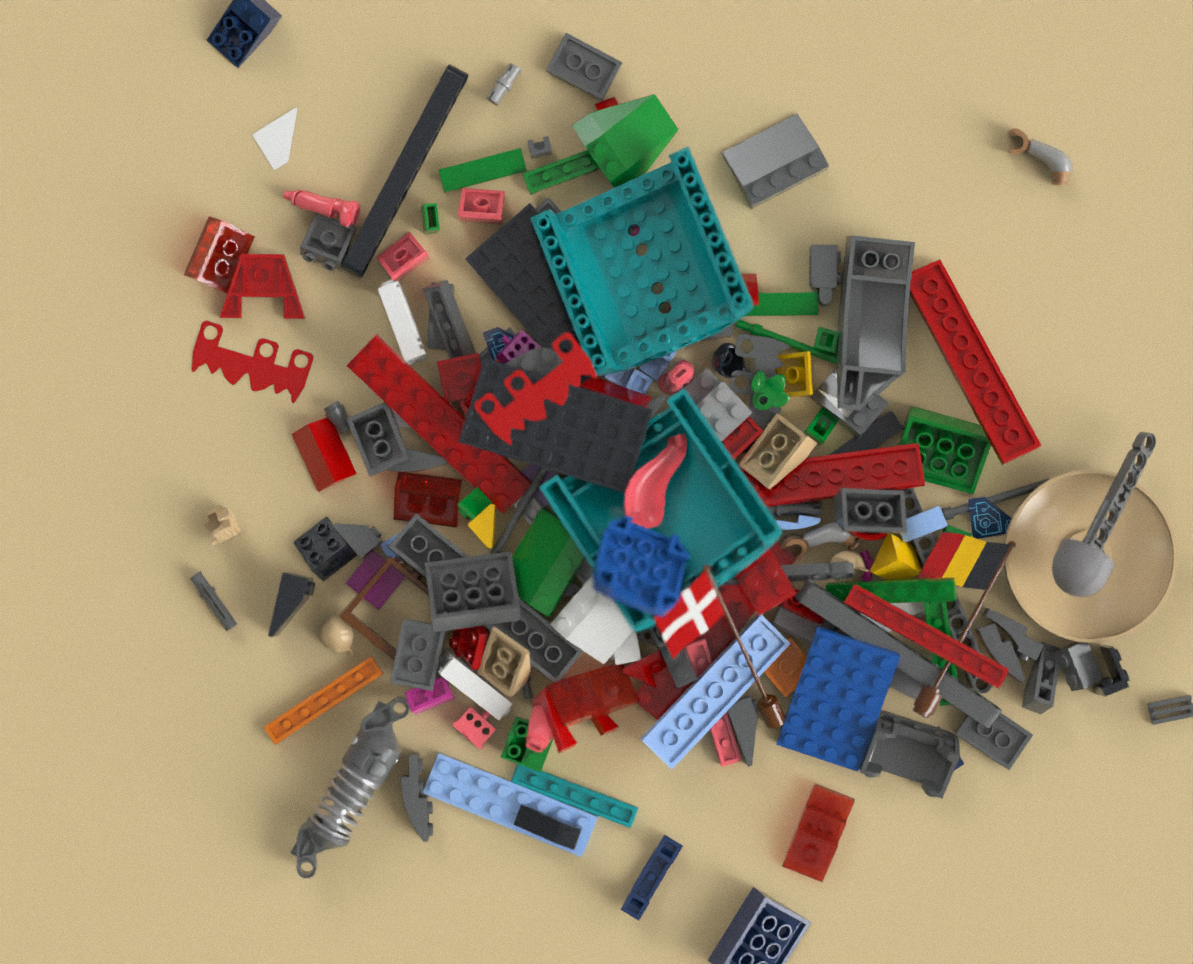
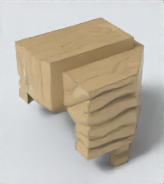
M220 505L207 512L210 521L204 523L211 536L212 541L210 543L212 546H216L219 543L223 544L240 535L241 528L239 522L229 507L224 508L223 505Z

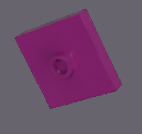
M372 550L346 584L358 593L385 559ZM390 565L364 596V599L380 610L405 579V576Z

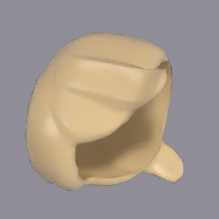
M853 551L837 553L830 561L831 564L832 562H851L854 564V576L847 579H835L836 582L858 578L865 571H868L862 556Z
M340 614L331 616L322 624L320 629V638L323 645L334 652H347L353 655L352 650L349 648L353 640L352 626L344 621Z

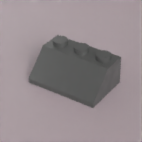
M841 488L834 496L835 518L842 531L907 533L904 491Z

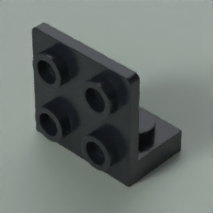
M328 517L322 519L294 541L295 546L311 570L323 582L357 556L355 551L333 527V523Z
M1100 646L1112 678H1109V676L1104 677L1102 681L1092 686L1095 694L1108 696L1129 688V675L1120 665L1119 661H1122L1118 649H1114L1113 646Z

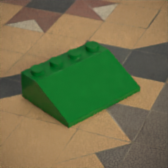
M910 406L898 446L919 443L924 480L926 482L974 495L991 448V444L981 426L976 423Z
M544 508L540 509L514 552L512 561L518 597L544 615L550 616L557 608L586 558L561 520Z

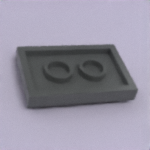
M565 33L546 72L603 101L622 66V62Z
M403 618L390 683L433 691L445 631L434 632L433 624Z
M1002 713L998 715L990 728L985 727L969 715H966L955 731L956 735L1008 770L1011 769L1033 736L1029 731Z

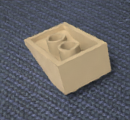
M777 413L738 465L768 489H771L807 458L817 442Z
M494 627L477 674L509 697H512L527 683L531 672L529 651Z

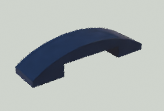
M664 834L636 879L620 910L638 921L640 920L650 903L649 901L683 845Z

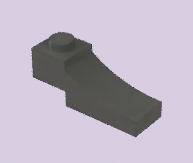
M985 608L982 616L991 620L1007 634L1014 644V651L1018 652L1017 657L1027 662L1030 659L1037 660L1044 645L1025 636L1028 627L990 608Z

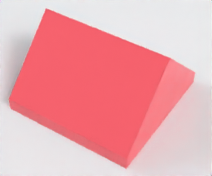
M462 188L458 211L459 220L463 222L502 224L505 191Z
M409 231L376 258L395 282H399L430 257Z

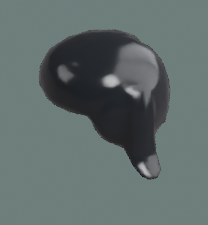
M732 343L721 344L714 351L711 360L714 370L725 378L735 377L732 376L734 371L751 372L746 368L744 358L736 355V345Z

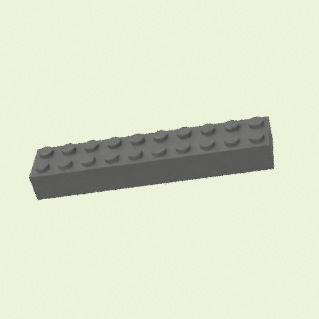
M417 513L388 547L426 580L425 563L469 557ZM518 597L521 620L482 626L490 632L496 627L527 649L530 656V665L556 685L583 650L566 640L547 620Z

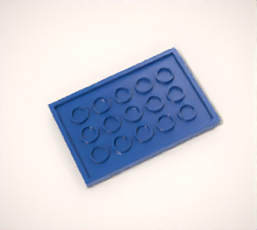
M817 626L776 745L859 772L898 665L900 653Z

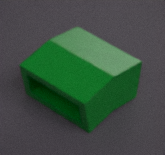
M437 203L423 204L421 206L424 234L438 233L440 226ZM427 210H432L434 227L429 228Z

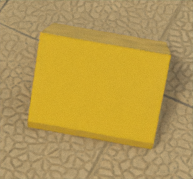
M810 351L777 355L783 366L776 368L775 372L785 376L783 392L787 393L790 398L810 397L813 395Z
M490 504L467 524L487 548L494 547L496 505Z
M887 533L870 572L885 580H906L920 574L921 569L914 546L907 542L904 543L902 539L891 533Z

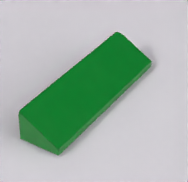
M521 148L439 169L438 171L444 192L446 193L527 170Z
M819 292L758 293L759 305H754L752 310L745 316L818 315Z

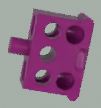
M524 330L516 333L512 339L504 335L501 341L506 346L499 352L496 358L505 364L535 348L541 347V345H537Z

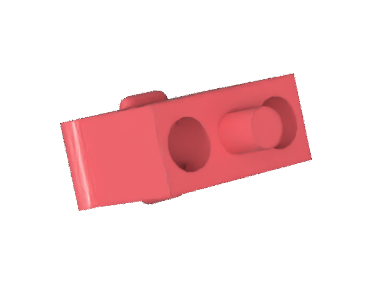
M469 707L457 722H453V726L478 749L483 748L482 745L496 730L486 721L491 715L485 710L479 715L472 707ZM468 713L473 714L472 720L466 719ZM477 720L481 721V726L478 728L474 726V722ZM485 727L489 729V733L487 735H484L482 733V730Z

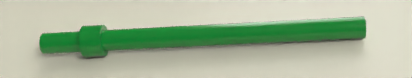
M738 320L735 327L750 332V335L776 339L788 344L790 348L801 352L810 351V355L837 365L836 355L766 330L762 325L756 323L753 325L742 320Z

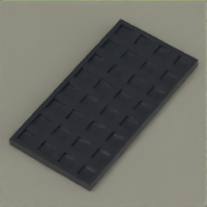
M529 203L466 257L465 260L541 347L554 350L552 348L553 342L564 333H570L580 345L531 221V217L539 213ZM563 339L560 341L559 350L562 353L572 351L573 344L570 340ZM582 374L580 376V385L591 378V376Z
M484 358L459 439L460 443L625 493L629 480L633 475L652 409L568 384V396L563 406L544 399L546 419L538 421L523 419L524 430L512 428L510 435L512 443L509 445L493 433L474 408L475 402L487 393H491L501 406L505 408L515 400L504 385L507 377L515 371L521 370L534 385L545 376ZM516 376L511 380V387L514 390L519 391L524 388L525 381L522 377ZM484 400L481 403V410L484 413L490 414L494 411L495 404L493 401Z

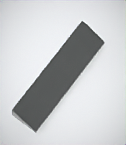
M448 280L424 287L423 292L449 358L476 353Z

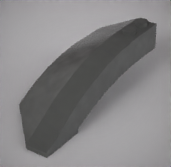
M853 235L846 237L838 332L840 333L837 344V408L861 410L871 399L878 396L893 381L907 372V321L915 242Z

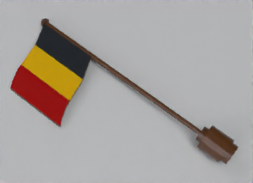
M942 533L922 568L918 578H955V586L985 590L960 635L959 642L962 643L1013 547H1016L1014 541L1002 544L986 542L957 533ZM946 661L933 686L922 687L913 704L914 708L912 711L926 719L933 715L942 698L937 687L950 662Z

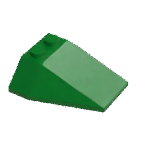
M655 94L590 112L572 125L584 146L614 188L646 174L679 130Z

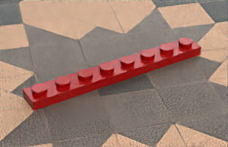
M854 584L844 602L849 607L997 689L1000 688L1009 672L1008 668Z

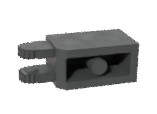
M838 245L810 246L809 286L813 290H818L819 305L821 306L830 304L832 290H835L837 285L841 283V272H837V264L841 263V251H838Z

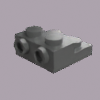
M316 213L300 246V255L309 263H314V261L322 263L323 267L327 270H340L356 233V227L351 225L344 227L340 224V221Z

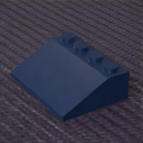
M753 887L708 961L711 964H786L811 922L771 896Z

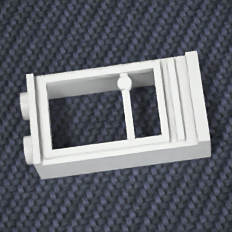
M394 280L382 283V287L378 288L404 360L410 365L429 358L427 352L422 349L425 347L401 284L398 281L394 282Z

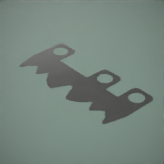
M740 334L737 337L735 353L742 357L756 358L754 373L734 371L732 376L735 377L731 378L730 389L734 393L750 395L749 409L752 414L749 416L764 431L767 427L766 424L771 422L777 413H780L781 408L771 406L768 410L764 411L756 409L752 403L754 392L751 382L759 370L768 379L778 375L774 369L782 367L783 363L777 357V354L783 349H788L790 346L773 338ZM744 339H749L753 342V350L749 353H744L740 349V343ZM740 375L748 379V385L744 389H738L734 383L736 377ZM765 396L759 398L761 404L766 403L767 398ZM756 440L742 453H747L753 446V444L756 442Z

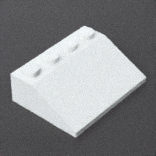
M591 577L550 625L566 640L605 664L633 630L615 602L593 589L594 582Z

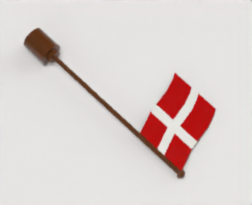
M704 565L702 568L703 572L688 587L679 592L681 597L672 610L664 617L654 615L653 618L674 659L686 645L706 632L725 614L762 695L757 702L762 718L768 728H777L784 724L786 718L782 707L775 695L765 693L711 575V567Z

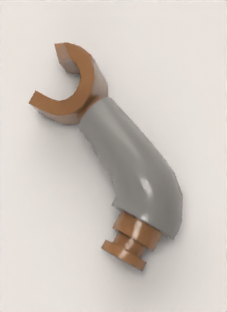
M1014 128L1007 131L1011 137L1018 135L1023 139L1021 147L1016 149L1009 148V154H1019L1025 150L1028 151V154L1046 163L1049 171H1052V177H1055L1052 185H1068L1065 178H1068V171H1072L1073 167L1070 158L1063 151L1034 139L1028 140L1027 135L1020 129Z
M834 521L803 534L804 537L794 533L788 534L782 539L780 548L788 549L793 544H799L800 548L794 554L795 559L799 562L805 556L808 546L811 548L829 542H836L837 544L843 543L845 546L848 545L847 548L849 551H852L860 544L861 539L855 538V536L847 531H842L838 522Z

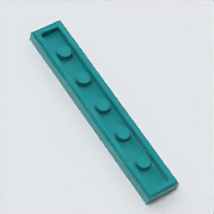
M517 764L511 782L629 828L632 827L638 811V807L545 771L540 773Z

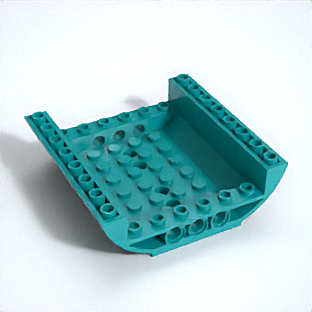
M689 146L668 155L670 163L558 214L549 209L531 217L580 345L590 358L597 376L617 373L645 365L721 332L748 314L754 307ZM634 225L639 226V234L630 236V228ZM643 244L647 245V253L642 256L638 255L637 248ZM661 283L663 285L662 293L654 294L653 286ZM664 303L671 304V311L667 314H662L660 311Z

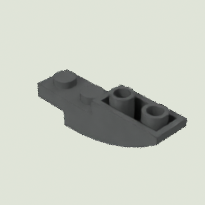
M658 626L650 627L676 687H682L698 679L685 647L673 659Z
M410 753L409 775L401 776L403 801L417 834L423 842H428L429 836H433V823H429V814H433V802L429 801V796H420V793L424 792V781L420 780V771H423V758H419V753Z

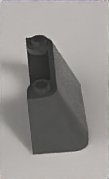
M880 711L860 766V773L874 778L880 776L881 772L884 771L922 783V789L926 795L943 799L960 758L959 738L952 732L889 712Z

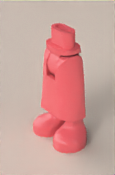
M287 190L284 192L283 198L290 200L292 205L298 206L301 209L319 213L329 218L339 215L340 224L344 227L349 225L355 226L358 221L360 204L357 201H345L306 190H295L294 192Z
M686 360L678 361L674 369L668 374L665 373L659 377L658 387L660 390L670 395L681 391L683 385L687 386L693 381V365Z
M538 694L532 701L533 709L529 719L526 746L536 752H542L553 739Z

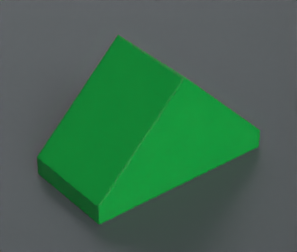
M821 407L804 433L821 446L838 421Z

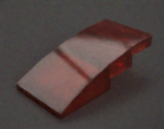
M614 664L587 671L546 686L563 727L580 720L583 722L599 715L602 717L640 702L630 677L622 671L625 668L624 664Z
M814 783L782 867L823 882L838 848V842L847 824V818L854 805L855 798Z

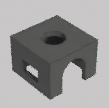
M548 136L543 137L544 141L533 143V140L528 141L531 159L552 155Z

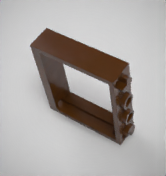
M391 555L387 557L340 613V617L392 660H395L397 649L355 616L352 611L390 565L429 596L428 585L421 581L422 576L414 569L410 572L405 568L404 565L406 563L397 555L394 558Z

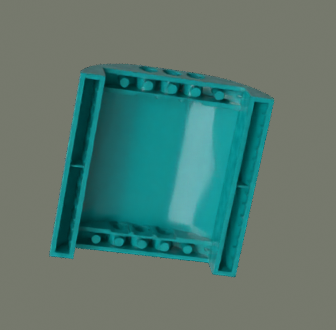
M683 388L666 400L670 406L669 408L649 420L633 471L634 475L641 467L667 447L669 437L685 433L687 440L686 454L667 484L662 522L657 527L649 528L668 537H671L674 533L680 537L679 541L685 547L686 552H689V560L685 566L680 592L703 572L702 568L704 565L711 567V575L716 586L719 587L766 552L783 532L692 398ZM556 475L539 488L593 569L601 537L611 521L625 516V493L571 476H567L562 480ZM613 600L634 632L657 625L653 618L654 615Z

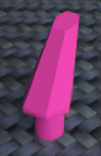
M866 550L860 552L868 570L862 575V580L871 581L872 572L870 570L875 559L871 560L870 554Z

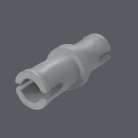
M510 63L501 78H497V84L487 95V100L497 106L504 94L511 90V84L518 74L521 73V69L515 64Z

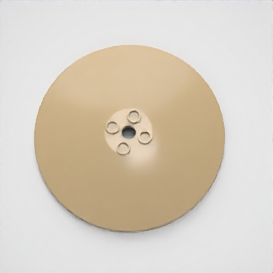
M1078 470L1058 475L1044 482L1022 501L1015 511L1006 532L1004 544H1008L1010 541L1016 543V547H1013L1004 563L1006 579L1015 600L1027 616L1037 625L1056 636L1068 640L1089 643L1105 642L1124 637L1136 631L1152 619L1160 610L1175 580L1178 552L1172 524L1166 512L1153 495L1136 483L1102 549V552L1109 556L1115 564L1103 588L1090 596L1075 597L1062 591L1055 583L1052 563L1062 540L1074 539L1083 541L1117 475L1113 472Z

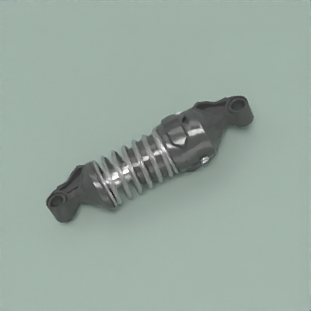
M396 697L386 704L378 701L373 711L362 719L360 729L357 735L352 738L351 745L341 761L342 769H337V777L330 779L333 787L325 788L327 796L320 797L322 805L315 806L317 814H311L299 828L297 842L290 853L297 857V873L300 877L307 879L315 874L317 869V853L347 846L353 831L342 823L345 822L351 826H358V822L347 814L351 813L357 817L364 816L360 809L369 808L367 801L374 799L373 791L379 790V786L384 783L392 767L398 762L401 750L393 730V723L408 715L410 706L406 698ZM396 703H403L406 706V710L402 713L396 712L394 710ZM324 799L333 801V806L327 805ZM319 808L328 810L327 816L323 815ZM304 862H309L312 864L313 869L305 871L301 865Z

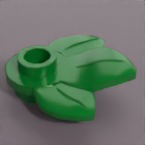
M759 370L754 375L751 387L754 392L752 403L756 409L764 411L768 410L771 406L779 408L789 401L790 396L783 392L785 388V376L783 374L774 375L768 379ZM762 396L767 398L764 404L759 402V398Z

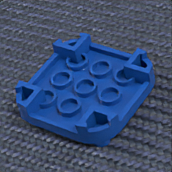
M629 516L611 521L602 534L592 572L593 589L622 604L648 614L664 617L672 610L681 597L679 592L685 566L689 560V552H686L685 547L679 541L680 537L674 533L671 537L662 535L632 523L633 517Z

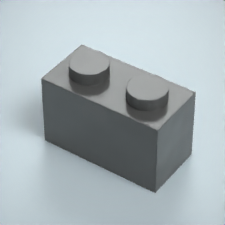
M1073 642L1055 651L1058 663L1062 667L1066 682L1071 691L1086 689L1103 680L1088 642Z

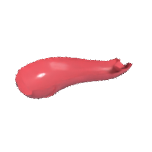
M685 433L669 437L667 447L654 459L641 467L629 480L624 495L625 516L633 517L632 523L649 529L659 526L662 522L667 484L686 454L687 440Z

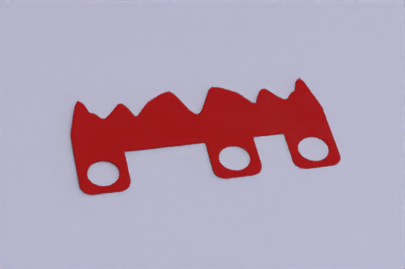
M210 321L202 323L193 350L192 372L204 364L208 365L211 374L221 368L224 377L232 385L236 384L243 375L248 373L252 391L265 390L274 384L275 394L288 389L291 394V401L295 403L305 387L314 359L311 353L295 349L292 352L288 368L274 364L279 349L277 342L265 338L259 339L253 357L219 347L218 344L223 327ZM208 326H214L218 332L216 338L212 340L204 336V330ZM265 343L273 347V353L269 357H264L260 354V347ZM299 354H303L308 358V364L304 368H299L294 363L295 357Z
M564 333L552 344V348L563 363L533 385L521 370L515 371L505 379V387L515 398L505 408L501 406L491 393H487L475 402L474 408L493 433L507 444L511 445L512 443L510 438L512 428L524 430L523 419L531 421L546 419L544 399L563 406L568 396V384L579 387L582 374L597 378L590 358L570 333ZM563 339L570 340L573 344L572 351L562 353L559 350L560 341ZM516 376L522 377L525 381L524 388L519 391L511 387V380ZM484 400L494 402L495 409L492 413L486 414L481 410V403Z

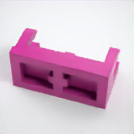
M444 677L435 679L433 691L419 688L406 691L405 695L412 712L417 715L456 699L449 686V681Z

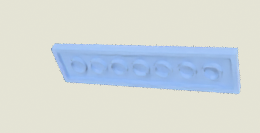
M757 615L739 634L758 678L791 644L763 615ZM736 638L640 738L671 769L677 765L755 682Z
M440 752L437 755L423 790V794L580 857L583 856L598 818L594 814L514 784L507 779ZM521 804L582 826L575 849L572 850L515 826L514 822Z

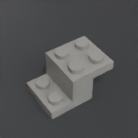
M708 368L685 387V390L720 441L725 439L752 414L750 409L725 382H720Z

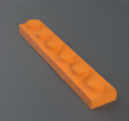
M371 656L263 728L276 745L384 673L373 656Z

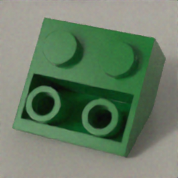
M516 716L500 757L541 773L553 739L542 752L529 749L526 746L529 720Z

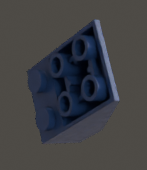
M233 0L207 38V41L239 68L272 32L282 15L265 0Z

